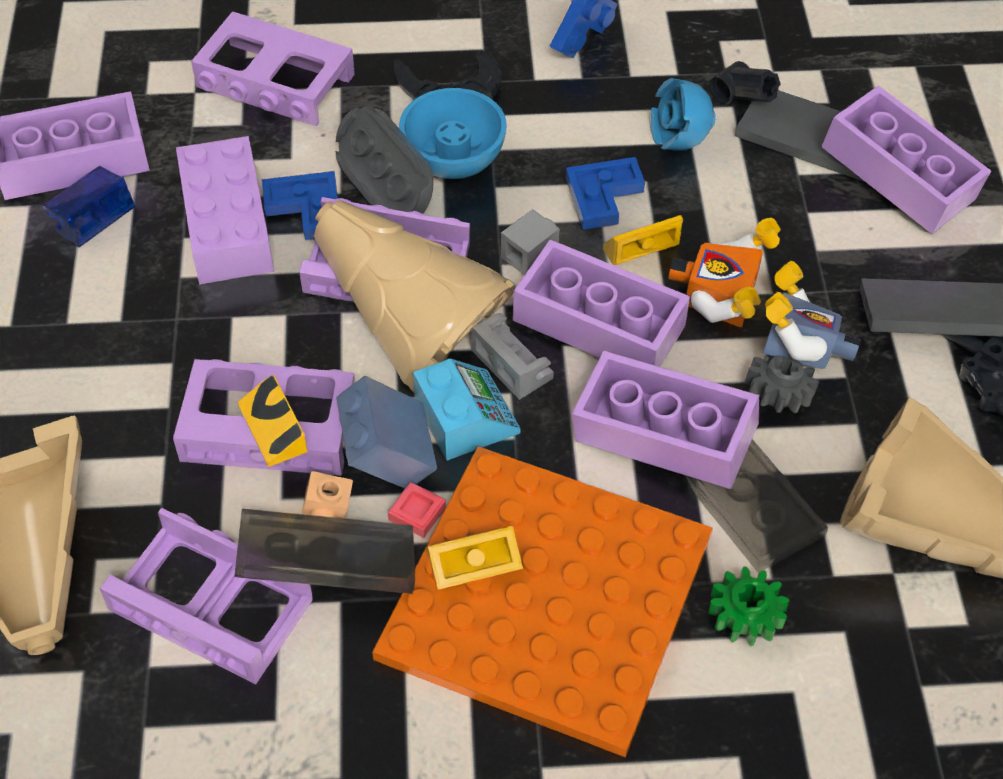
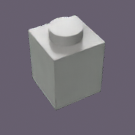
M532 209L501 232V258L525 275L549 240L559 243L560 229L552 220L544 218Z

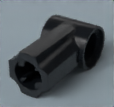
M736 61L710 80L709 89L715 100L724 105L731 103L735 99L771 102L777 97L778 88L781 83L778 73H772L768 69L750 68L744 62Z

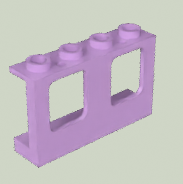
M233 11L191 61L196 87L314 126L319 124L317 106L336 80L349 83L355 75L352 48ZM228 39L230 46L257 54L243 71L212 63L211 60ZM284 63L318 73L310 86L305 90H296L271 81Z
M322 197L321 199L322 207L329 201L334 204L342 200L402 224L405 231L450 247L452 252L467 258L470 246V223L461 222L455 218L443 219L426 216L416 211L404 212L388 209L382 205L370 206L353 203L343 198L330 199ZM315 240L309 261L303 260L299 271L303 293L354 302L350 293L344 292Z
M195 359L173 436L179 461L304 473L315 471L328 475L342 476L344 466L342 446L344 438L339 421L340 416L336 397L355 383L354 373L337 369L318 370L299 366L282 367L261 363L225 362L218 359ZM274 375L284 395L332 399L329 418L326 422H299L305 435L306 453L268 467L243 415H218L199 411L205 388L250 392L266 378Z
M161 508L158 515L162 529L124 579L120 580L110 575L100 587L108 610L257 684L313 600L309 578L302 570L295 566L287 565L284 567L270 560L263 551L257 548L250 547L247 549L234 543L222 531L213 530L211 532L199 526L195 520L184 513H177L176 515ZM178 546H184L216 562L214 570L192 600L186 605H178L147 589L149 581L170 553ZM249 581L261 583L289 598L287 606L265 638L260 642L250 641L219 624L222 616L244 585Z

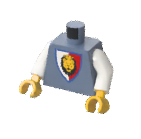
M794 261L788 262L775 275L776 285L782 290H787L788 294L777 292L765 303L766 316L773 324L763 353L774 357L788 356L801 364L819 369L826 368L831 354L854 361L861 339L839 332L842 321L840 314L810 303L804 289H798L795 283L803 278L800 267Z

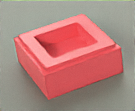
M410 482L388 511V520L425 538L445 510L446 499Z

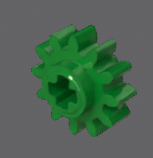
M743 566L740 578H736L733 573L726 571L722 584L714 583L711 592L713 599L710 601L708 613L715 616L719 615L715 625L716 630H724L726 627L731 629V642H735L740 634L746 635V640L750 646H754L758 634H761L765 640L770 642L773 639L775 628L783 629L787 618L784 612L787 609L789 598L777 597L782 583L773 582L770 585L765 583L767 578L765 570H762L757 578H753L750 576L747 566Z

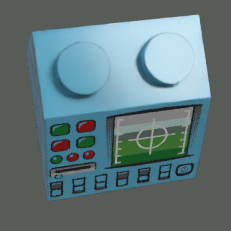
M448 359L413 372L415 399L423 403L428 427L446 461L472 452L478 446L485 447L520 434V427L488 370Z

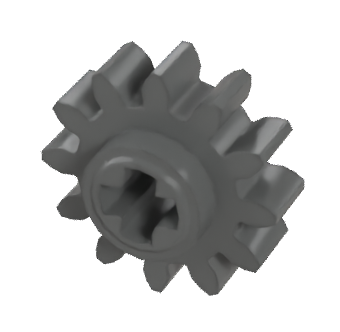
M765 354L764 359L759 357L753 358L744 383L750 385V393L760 395L761 406L769 404L774 406L779 413L784 407H789L791 411L797 413L800 405L810 406L819 381L812 378L815 371L814 368H803L800 362L788 356L774 357Z

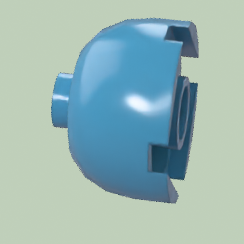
M670 78L664 81L655 96L661 97L658 108L652 107L650 128L654 142L656 144L662 142V149L674 151L688 150L700 145L713 128L716 120V114L709 94L700 85L686 80Z

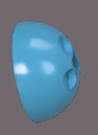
M445 88L425 93L413 100L401 115L399 129L427 160L433 176L444 179H462L481 172L494 161L503 146L507 123L499 105L484 94L462 88Z

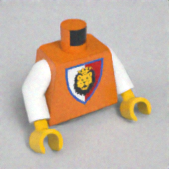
M763 219L755 228L756 234H748L736 241L721 244H702L695 262L673 258L668 279L688 284L687 295L690 296L688 307L695 309L711 323L723 320L738 327L743 326L745 318H751L755 314L756 310L753 305L761 303V299L754 288L763 255L761 245L768 249H773L777 247L780 240L777 235L780 232V227L775 219Z

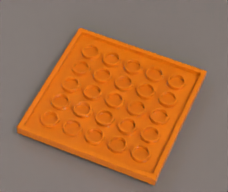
M478 446L427 546L513 526L523 569L437 590L425 548L372 652L373 660L626 757L709 544L713 528Z

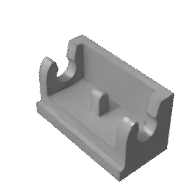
M497 313L478 323L471 330V350L520 400L552 380L554 372L548 367L551 362L546 357L537 359L510 332V328L505 323L502 324L507 318L502 313Z

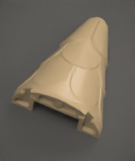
M342 200L334 204L331 201L327 202L315 217L318 224L315 229L314 238L344 292L350 293L372 334L376 335L401 380L413 392V372L445 361L455 346L484 317H491L512 296L516 285L496 271L454 253L441 244L405 231L402 224Z
M909 397L883 434V441L877 447L875 454L870 456L844 507L840 525L849 532L878 542L927 554L928 557L973 567L976 573L1003 579V477L976 450H972L925 405Z
M75 415L33 428L37 447L0 458V630L10 644L20 650H27L29 655H39L52 651L55 648V643L63 637L73 569V558L70 556L77 512L75 498L82 450V437Z

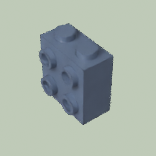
M363 376L336 397L340 416L339 421L346 449L345 454L349 466L403 488H406L410 482L414 484L419 483L437 470L422 402L367 376Z

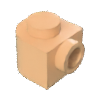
M311 471L302 509L303 516L317 528L328 529L340 524L348 510L353 480ZM324 490H329V491H332L333 493H326V492H323V491H324Z

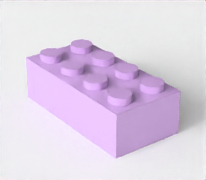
M879 85L833 118L822 144L823 149L931 234L935 233L976 200L991 173L990 169Z
M131 91L0 117V188L5 200L150 171Z
M249 136L176 147L191 248L199 285L274 272Z
M549 240L514 290L513 321L599 358L602 352L606 351L661 367L686 325L690 296Z
M603 351L572 413L576 442L731 489L759 424V395Z

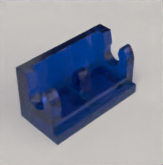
M100 165L43 205L46 214L59 222L54 227L55 230L74 242L79 248L135 207L124 178Z

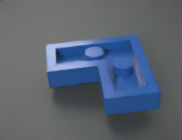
M573 0L550 47L574 58L576 53L584 46L586 33L589 28L603 34L605 28L612 23L618 4L612 0Z
M636 157L566 168L565 178L583 230L619 224V211L614 197L644 192L645 181Z
M335 171L262 179L266 216L302 212L305 240L315 239L314 233L318 224L315 217L322 208V197L338 198Z

